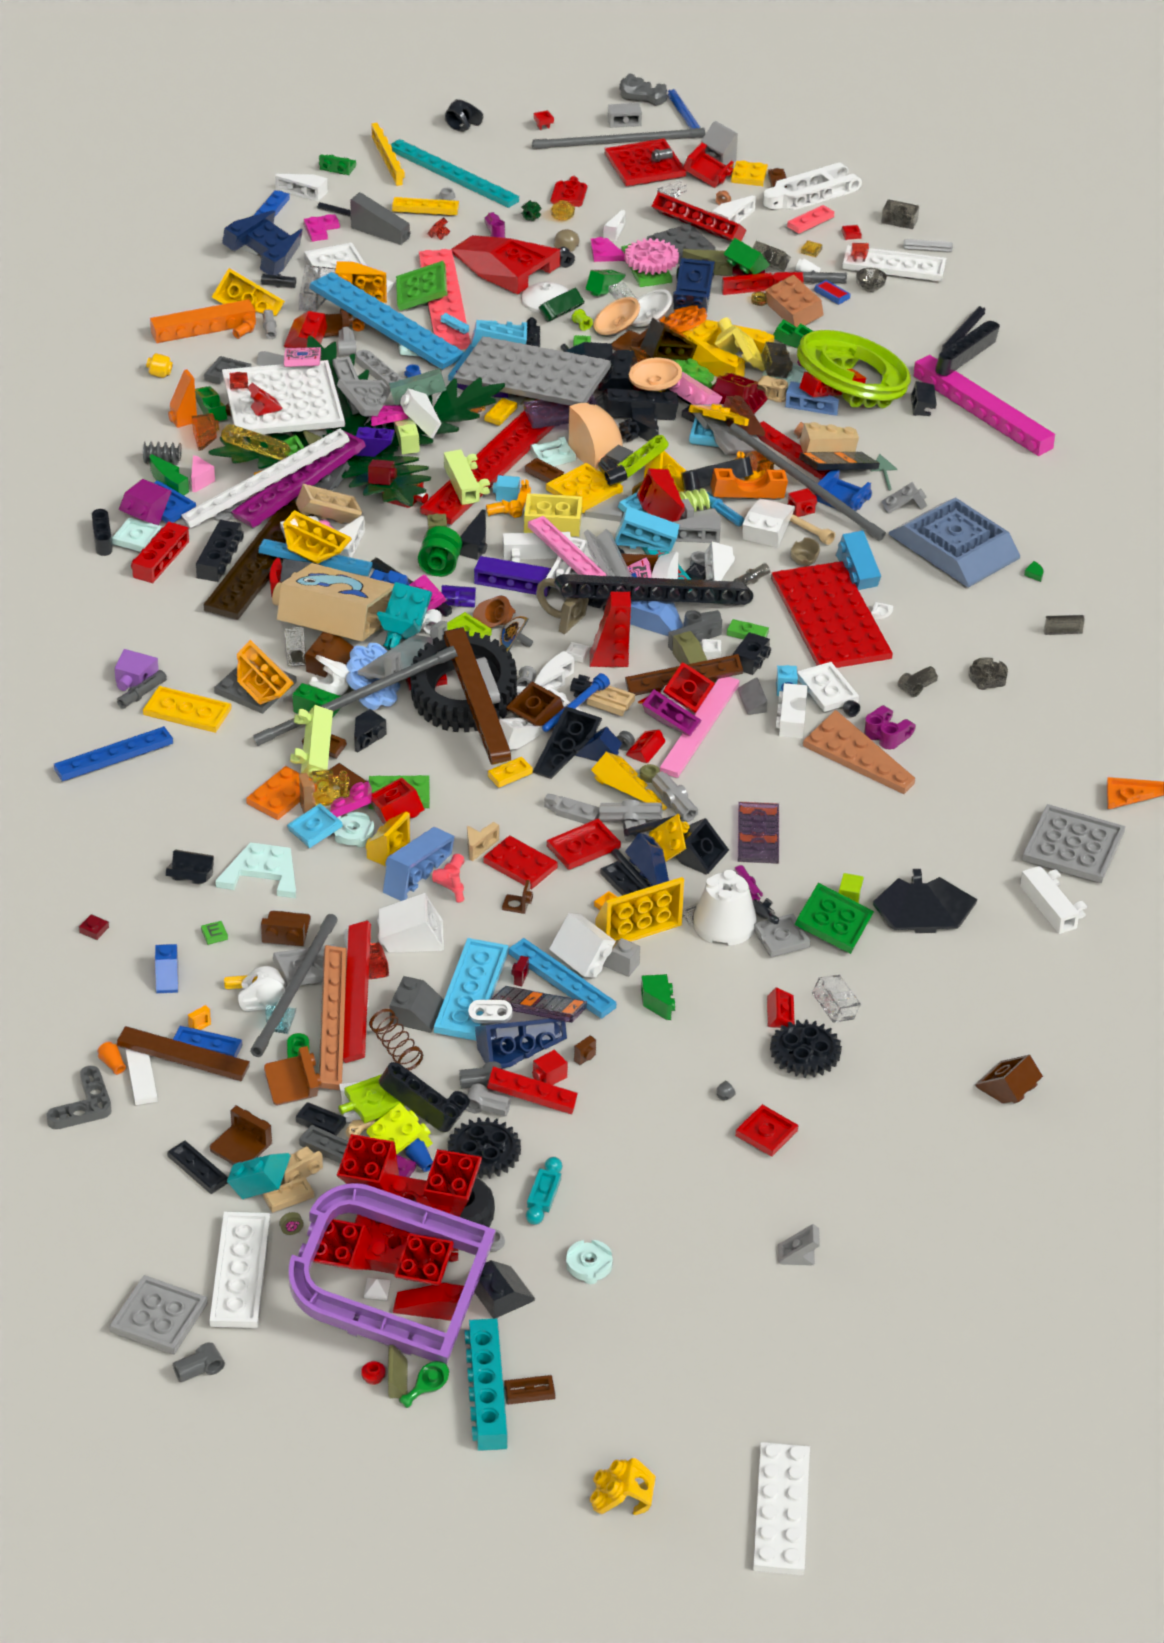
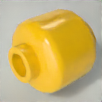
M158 353L153 354L152 358L148 357L146 367L149 368V374L160 378H165L167 375L170 376L173 366L170 357Z

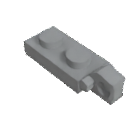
M549 793L544 798V807L552 809V811L556 812L557 816L586 824L598 819L600 816V807L563 796L558 797Z

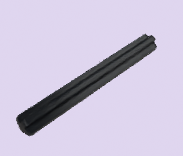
M978 306L942 345V351L963 338L985 314V307Z

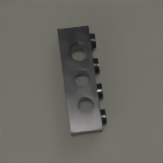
M219 520L196 562L197 579L219 582L221 576L226 572L227 565L231 563L233 554L237 552L238 544L243 541L244 531L241 529V523Z

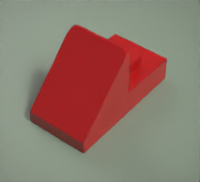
M254 383L247 387L251 393L250 397L254 400L251 408L257 416L282 410V406L275 397Z

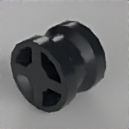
M560 247V265L564 268L570 267L575 261V255L567 247Z

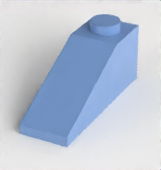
M790 382L786 393L785 407L838 415L839 399L831 395L812 397L799 388L801 383Z

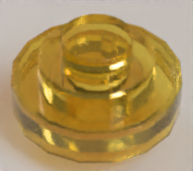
M561 200L551 207V216L558 220L565 221L575 215V207L565 200Z

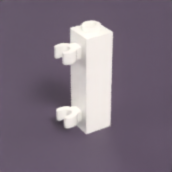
M561 532L568 539L571 537L570 532ZM503 533L504 560L520 563L519 559H557L559 557L535 533Z
M1041 866L1022 871L1020 887L1058 934L1076 929L1078 919L1086 916L1083 909H1086L1087 906L1083 901L1072 905L1058 888L1060 882L1056 879L1061 877V874L1057 870H1052L1047 874Z

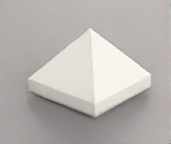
M367 1278L364 1298L388 1300L391 1280Z

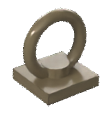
M544 579L537 586V599L548 614L561 619L559 632L565 635L586 615L589 598L566 597L561 611L556 610L547 602L544 596L545 587H555V579Z

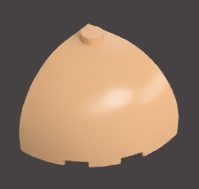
M579 403L569 406V446L578 459L599 470L598 463L601 461V458L605 457L618 444L623 446L620 430L614 419L596 404Z

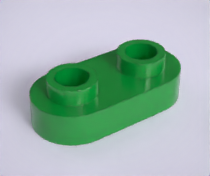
M295 1033L288 1037L287 1058L298 1056V1051L301 1047L308 1046L310 1053L309 1038L305 1034Z

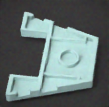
M250 842L216 879V888L235 890L240 875L278 880L280 882L277 888V896L296 898L291 848Z

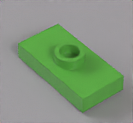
M732 619L727 629L728 636L744 639L749 632L763 637H767L769 633V627Z

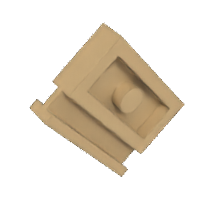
M608 686L603 691H596L587 699V705L623 716L624 712L635 701V694Z

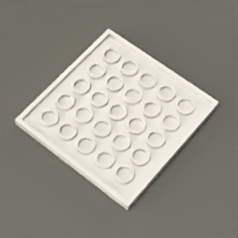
M328 360L320 361L319 366L285 367L284 364L222 370L236 436L246 437L249 435L345 427L343 413ZM254 383L275 397L282 406V410L257 416L251 408L254 400L250 397L251 393L247 387Z

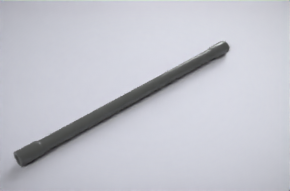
M705 128L558 139H533L532 146L533 149H543L548 147L646 141L663 138H701L705 136Z
M735 423L730 426L728 431L732 435L744 441L782 470H785L790 476L864 528L874 538L881 541L885 537L886 532L868 521L749 435L743 428Z
M454 646L448 647L429 658L320 707L335 711L437 664L458 657ZM294 718L253 736L259 746L303 724L295 723Z
M334 914L326 915L320 930L265 1027L252 1045L250 1052L253 1056L261 1057L265 1052L274 1031L328 935L333 931L338 921Z

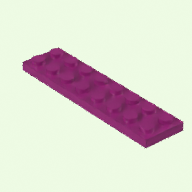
M344 431L350 440L344 446L336 448L326 456L314 460L310 465L301 467L295 473L281 478L279 482L265 487L264 490L257 492L232 510V515L252 528L259 526L262 521L274 515L276 511L288 505L291 500L299 496L303 484L311 486L317 484L324 476L329 475L353 455L358 454L366 447L364 440Z

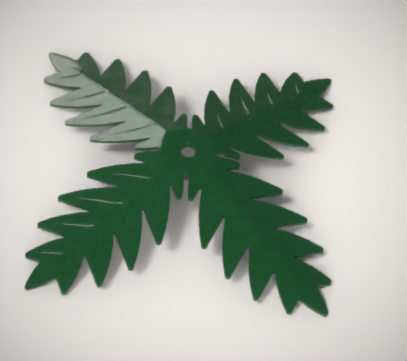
M308 336L307 348L321 347L320 361L328 360L345 421V427L330 428L332 430H327V435L341 429L356 436L359 427L373 428L371 420L366 423L369 417H365L360 413L352 414L345 395L337 386L339 379L332 364V360L337 357L336 342H332L324 348L315 338ZM352 353L349 357L354 366L356 356ZM366 369L358 375V379L368 380L369 370ZM479 377L457 397V379L454 378L446 386V390L441 393L433 407L441 422L436 434L459 431V427L446 422H461L480 418L479 413L470 411V409L496 403V399L492 398V396L505 387V383L482 387V378ZM429 395L427 397L432 404V395ZM393 422L386 424V429L395 431ZM382 424L376 425L375 428L382 429L383 426ZM416 424L419 434V445L433 443V439L424 436L427 434ZM291 431L294 436L297 435L304 448L309 446L303 431ZM396 431L392 443L375 457L353 455L347 460L350 468L347 472H343L342 478L359 475L351 481L349 488L369 484L364 489L363 496L384 491L382 496L383 502L397 500L402 504L412 507L414 503L413 496L427 492L425 488L414 486L413 484L431 480L430 476L411 475L412 473L426 471L429 469V466L403 465L417 462L419 457L394 456V452L398 451L396 446H399ZM285 433L267 434L273 441L261 435L243 437L248 443L219 437L225 446L209 450L208 452L209 455L232 458V463L248 462L259 458L258 468L263 469L288 457L281 442L291 438V436ZM373 459L394 461V468H397V477L390 485L371 484L368 482V466Z

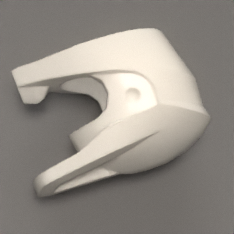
M316 655L315 658L325 665L323 670L328 672V675L323 679L311 677L308 684L342 696L350 687L346 681V676L349 673L347 665Z
M268 966L253 970L242 981L244 990L238 994L239 1005L246 1012L263 1010L277 1005L286 990V983L281 974L275 968ZM258 976L257 980L252 983L253 978Z

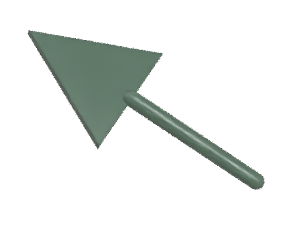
M879 454L876 459L880 463L879 469L871 471H883L888 490L890 491L892 488L887 471L897 470V468Z

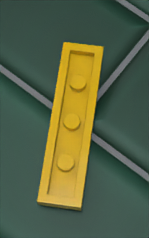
M394 197L392 211L399 213L413 212L415 214L429 213L431 215L445 214L453 216L458 214L459 201Z

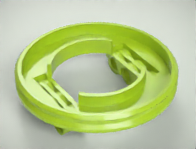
M836 330L813 331L802 337L797 349V358L800 364L821 382L841 391L842 397L854 408L862 404L867 408H871L876 404L880 408H886L894 399L905 395L911 381L910 372L899 357L885 347L855 334ZM858 359H861L876 368L883 379L881 384L856 382L852 380L854 372L847 369H852L856 362H858Z

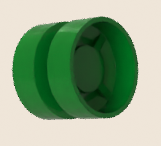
M445 526L430 528L424 535L418 554V564L421 569L429 575L437 577L451 574L456 568L462 548V540L459 534Z

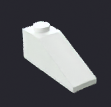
M313 174L275 175L276 190L317 202L328 193L327 178Z
M756 196L723 203L714 209L712 213L740 223L755 211Z
M408 388L400 401L404 412L429 437L434 438L441 422L425 393Z
M360 516L339 530V532L350 536L352 540L337 555L353 557L365 532L364 516Z
M716 542L710 544L704 553L706 580H722L729 567L734 564L733 547Z
M522 718L499 720L510 749H519L545 733L542 730V726H535Z

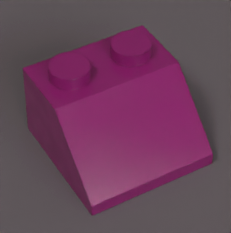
M141 479L124 493L118 510L145 522L159 525L171 490Z

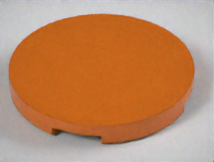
M687 306L674 310V313L667 317L663 316L659 321L679 332H684L702 324L708 315L705 308L700 309L698 306Z

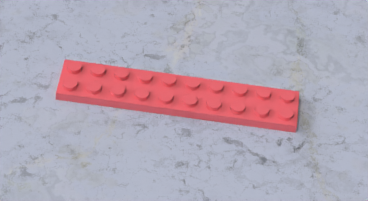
M452 249L419 251L421 268L440 261H444L446 265L447 296L427 302L433 334L443 338L460 350L467 349L471 343L469 332L462 334L440 321L441 315L447 313L467 324Z

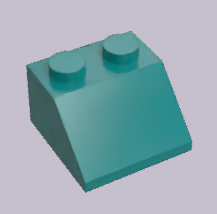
M289 1153L269 1154L233 1164L227 1182L241 1199L279 1190L291 1155Z

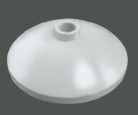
M554 282L535 283L526 288L522 293V303L529 310L541 313L538 308L541 304L569 290L565 286Z
M663 289L655 290L637 299L640 304V311L631 326H648L652 317L660 320L671 306L672 296L670 292Z

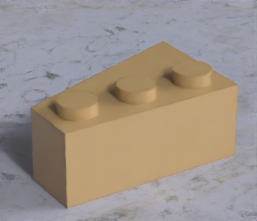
M811 422L804 423L799 442L803 452H855L859 436L857 430L847 426L843 428L832 424L820 425L819 423Z

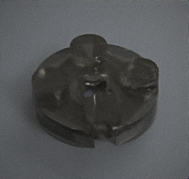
M983 657L973 661V665L969 668V678L976 684L978 689L985 690L987 688L1003 687L1006 684L1008 668L1001 661L997 663L993 661V658Z

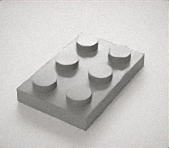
M325 945L322 946L301 985L323 982ZM309 948L274 952L273 961L286 986H288Z

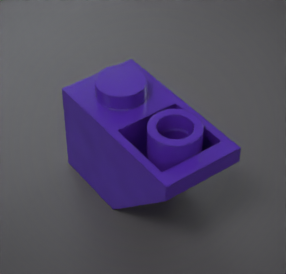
M359 427L356 437L364 440L366 447L356 455L375 457L392 443L395 431L386 428Z

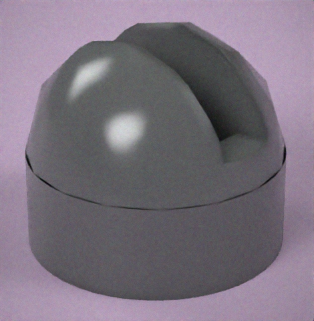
M728 1081L722 1082L717 1087V1096L721 1100H729L736 1095L733 1086Z

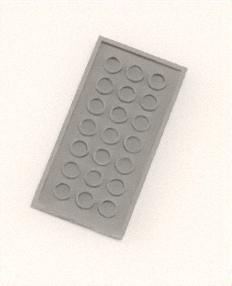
M483 336L453 378H456L459 384L470 385L481 377L482 387L505 383V387L499 392L572 406L579 403H587L610 369L611 362L601 358Z

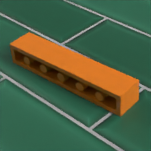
M250 299L157 316L150 318L151 334L156 343L234 329L243 324L244 320H251L256 325V314Z

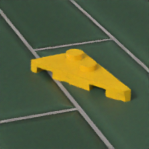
M712 403L711 406L690 405L689 412L703 413L702 415L723 421L729 419L734 421L735 424L748 426V418L730 411V408L722 407L720 404Z

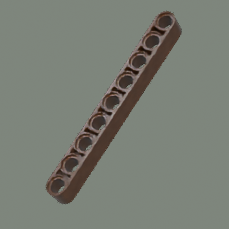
M464 627L444 631L447 648L454 646L458 657L451 660L490 764L494 765L511 761L509 745Z

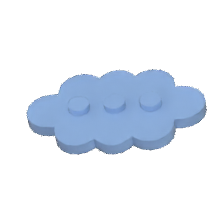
M369 643L367 647L354 646L350 652L351 659L346 664L349 671L346 681L351 688L357 690L379 680V678L367 679L365 676L358 675V670L385 654L387 650L377 643ZM397 682L359 699V701L365 707L372 710L378 709L381 705L390 707L397 700L396 693L400 689V683Z

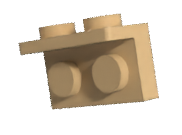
M307 1146L293 1153L281 1185L302 1177L306 1178L323 1169L322 1153L320 1151L313 1153Z

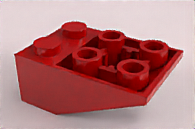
M649 468L637 494L642 508L648 514L671 522L679 521L684 513L685 505L680 498L679 491L675 486L669 469Z

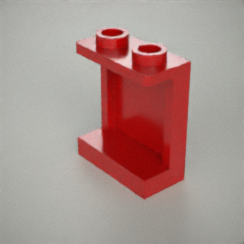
M702 142L687 156L683 169L716 188L719 184L724 183L727 176H731L734 170L732 168L734 162L731 160L727 165H724L705 153L707 145Z

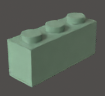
M440 368L389 383L395 406L400 404L401 397L408 388L425 393L427 396L446 390Z

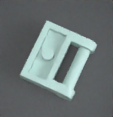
M564 436L551 442L531 445L530 451L534 458H539L552 466L576 461V454L567 444Z

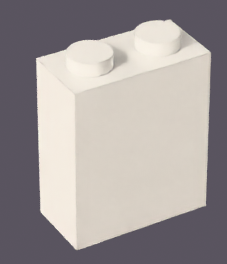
M568 913L549 950L582 976L596 978L602 971V966L606 958L611 954L612 947L616 941L581 914Z

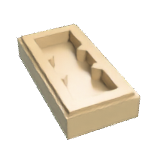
M302 1177L280 1185L279 1190L264 1193L263 1198L273 1213L314 1198V1191L307 1179Z

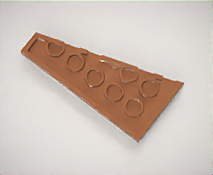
M837 710L803 740V747L902 794H905L915 784V777Z

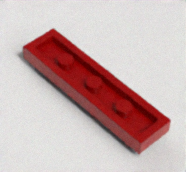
M494 1066L492 1067L487 1084L489 1089L571 1115L578 1094Z

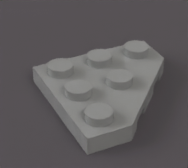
M339 379L337 384L342 393L347 396L360 414L365 417L378 416L391 392L383 380Z

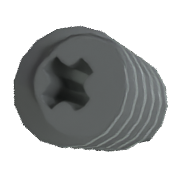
M144 441V463L148 464L150 462L149 456L153 454L169 463L173 462V465L177 466L182 455L181 443L175 448L174 442H172L170 447H168L167 442L164 443L163 447H161L160 442H157L156 447H154L152 441H150L149 446H146Z

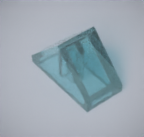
M266 1005V1023L276 1005ZM287 1008L274 1032L289 1033L297 1008Z

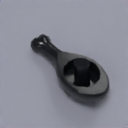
M766 898L763 902L758 899L753 900L754 909L758 916L768 919L773 924H779V918L775 915V911L770 908L773 904L770 899Z

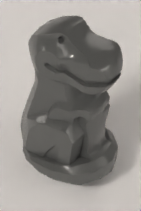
M630 73L626 78H622L619 90H621V96L625 99L646 100L655 105L663 104L667 100L666 84L657 83L655 88H651V82H644L643 78L636 77Z

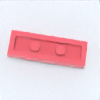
M821 205L789 220L787 227L798 234L833 218L834 211Z

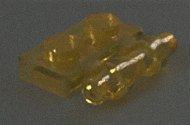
M333 770L312 771V779L315 786L313 796L316 805L321 803L323 806H331L334 799L350 796V791L348 790L350 779L346 771H340L338 776H333ZM334 786H339L340 789H334Z

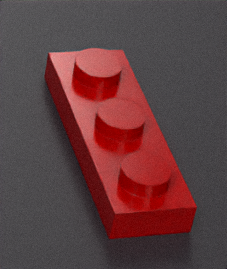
M772 273L722 277L721 292L723 295L765 291L772 286L773 275Z

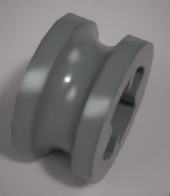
M621 731L617 736L622 743L619 749L623 751L629 750L635 743L634 736L628 731Z

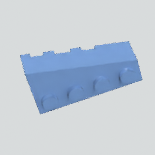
M433 827L404 847H401L392 855H389L385 863L386 873L383 893L400 901L406 900L408 898L407 893L410 890L414 892L418 888L417 883L422 878L426 880L430 876L433 867L437 869L452 854L454 835Z

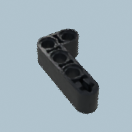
M744 457L680 473L684 491L686 492L710 485L714 468L732 469L733 474L737 478L753 475L750 457Z
M396 1062L389 1063L379 1078L381 1088L441 1132L450 1131L470 1103L469 1097L461 1091H455L448 1099L404 1066Z

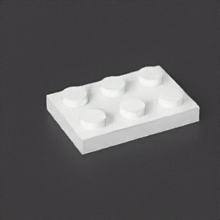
M832 662L797 671L798 680L802 685H808L807 692L823 712L843 707V704L848 700L859 701V695Z

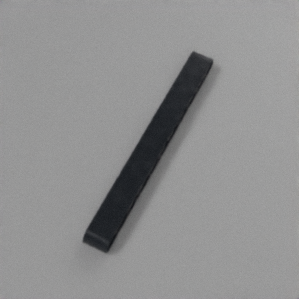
M561 574L554 581V585L560 594L568 598L608 599L610 592H630L631 600L745 605L750 603L754 596L752 590L744 582L575 574Z

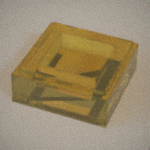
M807 240L801 248V254L817 257L822 251L823 245Z

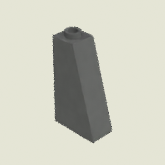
M359 192L350 199L352 229L402 245L410 238V223L363 193Z

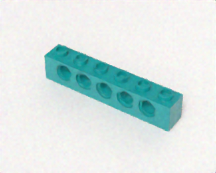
M498 1318L469 1320V1330H465V1344H470V1349H466V1362L471 1363V1368H467L468 1382H473V1387H469V1402H474V1406L470 1407L471 1421H476V1426H472V1441H477L478 1451L507 1449V1423Z

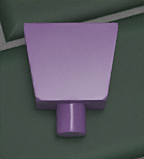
M124 649L115 666L117 687L122 691H126L129 687L136 686L159 670L158 658Z

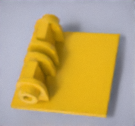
M679 814L649 832V836L653 837L663 849L665 862L686 849L683 833H687L690 827L687 822L680 820Z

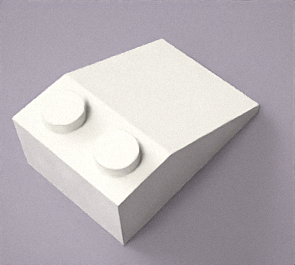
M760 498L748 511L744 520L743 540L778 548L795 510V506Z

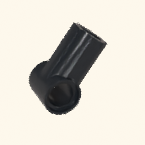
M607 456L601 458L598 467L605 475L609 486L628 479L623 465L618 466L612 458Z

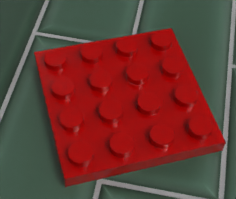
M665 138L604 149V154L625 186L647 184L672 178L678 179L686 176V171L683 169L684 166L674 152L671 159H663L659 162L652 160L651 153L655 149H671Z

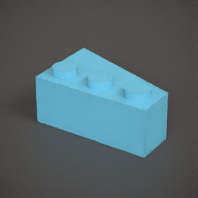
M476 320L471 338V346L475 347L483 336L526 344L527 322H522L521 325H512L513 323L508 321L506 324H497V321Z
M627 506L616 531L614 541L618 546H630L632 549L648 547V550L671 552L677 539L680 524Z

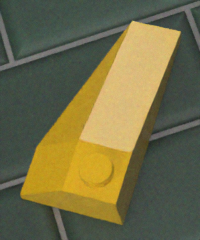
M228 268L212 295V298L222 304L250 299L255 312L264 313L265 310L273 311V316H277L285 303L284 300Z

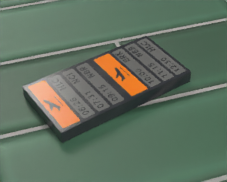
M861 451L800 452L799 455L800 460L816 470H877L880 464Z

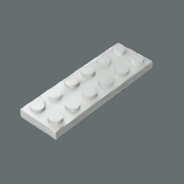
M848 245L842 269L926 279L936 282L942 281L946 258Z
M224 1212L210 1314V1327L258 1328L271 1220L270 1213Z
M761 1442L753 1571L804 1575L810 1446Z

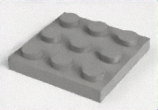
M144 1275L111 1323L110 1332L175 1354L208 1303L207 1297Z

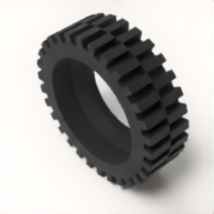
M465 631L475 658L485 657L500 694V703L493 704L498 719L500 720V716L505 718L507 716L506 707L517 695V668L514 658L512 659L511 652L507 651L504 644L499 646L497 639L490 642V636L488 635L480 638V633L475 632L474 636H469V631ZM442 635L441 641L436 637L433 639V645L427 642L424 645V650L420 648L418 656L413 658V664L446 649L444 635ZM452 660L437 664L410 676L412 701L415 709L418 708L419 715H424V720L427 722L432 720V724L435 727L442 724V729L448 731L449 726L453 727V732H458L459 728H464V733L469 732L471 727L478 731L467 700L447 698L435 691L438 680L449 671L455 670Z

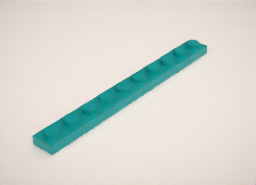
M398 139L391 143L392 152H395V154L507 208L519 202V196L511 191L480 178L404 140Z

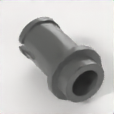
M670 148L663 150L655 149L652 151L651 157L653 161L659 162L663 159H671L673 152Z

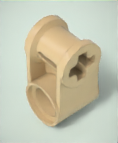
M762 376L760 378L757 389L764 391L769 400L775 402L786 401V388L788 386L786 380L769 376Z

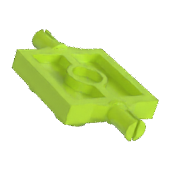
M381 1075L345 1087L344 1094L350 1102L339 1105L338 1110L341 1115L352 1110L355 1111L365 1124L383 1117L401 1102L380 1087L379 1078Z

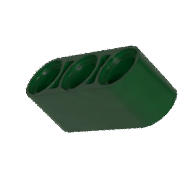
M575 287L544 302L538 308L546 322H550L583 305L585 301Z

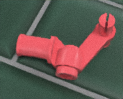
M454 854L444 869L434 870L432 874L433 882L441 884L455 893L456 902L464 901V885L460 881L459 874L465 860L461 854Z

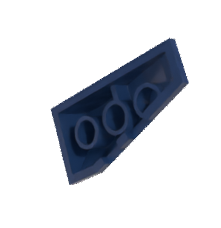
M565 1017L475 1026L477 1049L485 1064L492 1061L498 1062L502 1068L511 1067L567 1039Z

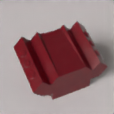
M734 373L718 376L716 382L709 388L722 396L720 404H724L726 396L742 397L754 414L768 400L764 391L757 389L759 382Z

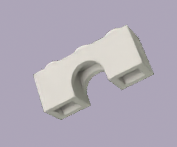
M784 683L783 691H779L778 703H782L778 704L777 715L779 716H777L776 728H780L779 736L803 738L808 685Z

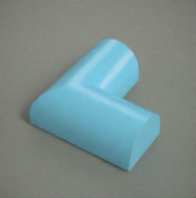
M695 417L689 437L690 443L719 447L714 441V432L711 429H704Z

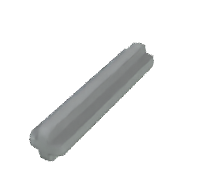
M905 239L904 249L952 252L953 243Z

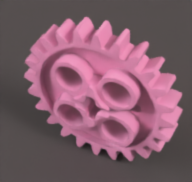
M651 238L649 241L643 239L642 242L637 240V243L632 242L631 245L627 246L624 260H626L628 267H633V270L639 269V273L645 271V274L651 272L652 275H654V272L661 274V271L667 273V269L672 270V267H676L679 260L678 249H675V245L670 246V242L665 243V240L660 242L658 239L655 241Z

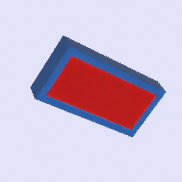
M824 280L814 286L815 292L838 305L850 299L851 293L828 280Z

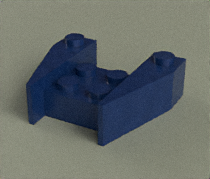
M274 210L234 221L224 228L222 244L234 252L247 245L262 256L260 270L268 275H277L285 269L300 246L303 231L299 229L290 235L274 224L276 211Z

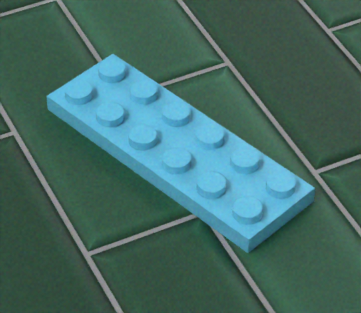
M467 938L435 1022L434 1033L476 1041L475 1026H482L483 1023H475L470 1019L469 1006L476 1000L492 999L509 952V945ZM478 1011L476 1014L481 1016L484 1012Z

